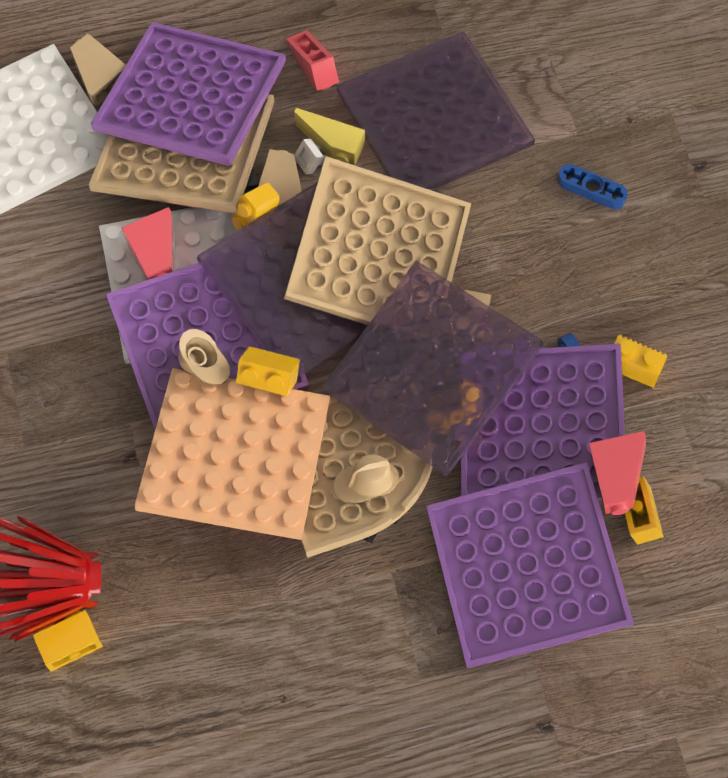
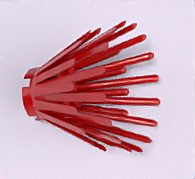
M17 516V519L28 527L25 528L1 517L0 527L48 547L4 533H0V540L51 559L0 550L1 563H5L10 567L29 569V571L0 570V578H6L0 579V588L13 589L0 591V599L27 596L25 600L0 604V617L47 607L0 622V631L4 630L0 632V637L13 633L9 640L15 639L14 642L83 608L94 609L98 601H90L91 594H100L102 579L101 562L92 561V559L99 556L98 553L85 552Z

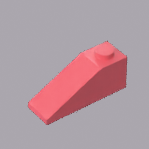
M308 30L286 38V42L306 78L317 91L329 89L332 85L339 83L333 56Z

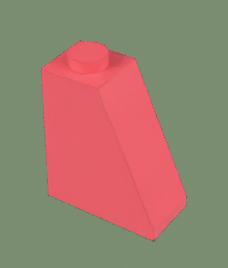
M169 207L122 227L125 241L146 280L174 271V223Z
M644 431L589 443L605 514L621 515L634 507L646 449Z

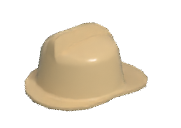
M198 329L184 332L179 339L180 351L178 353L179 364L188 374L196 375L198 379L205 383L215 385L225 382L230 375V366L213 339L207 333Z
M367 454L362 456L356 464L343 469L336 476L333 483L334 493L340 500L346 503L364 502L392 492L397 487L399 475L394 465L389 463L388 459L376 454Z

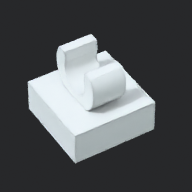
M311 138L303 139L294 154L295 160L306 175L313 174L318 166L323 165L326 156L322 155L319 151L321 147L315 145Z

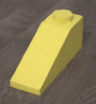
M299 108L295 109V126L309 139L311 138L316 145H319L320 149L328 157L356 165L365 145V130Z

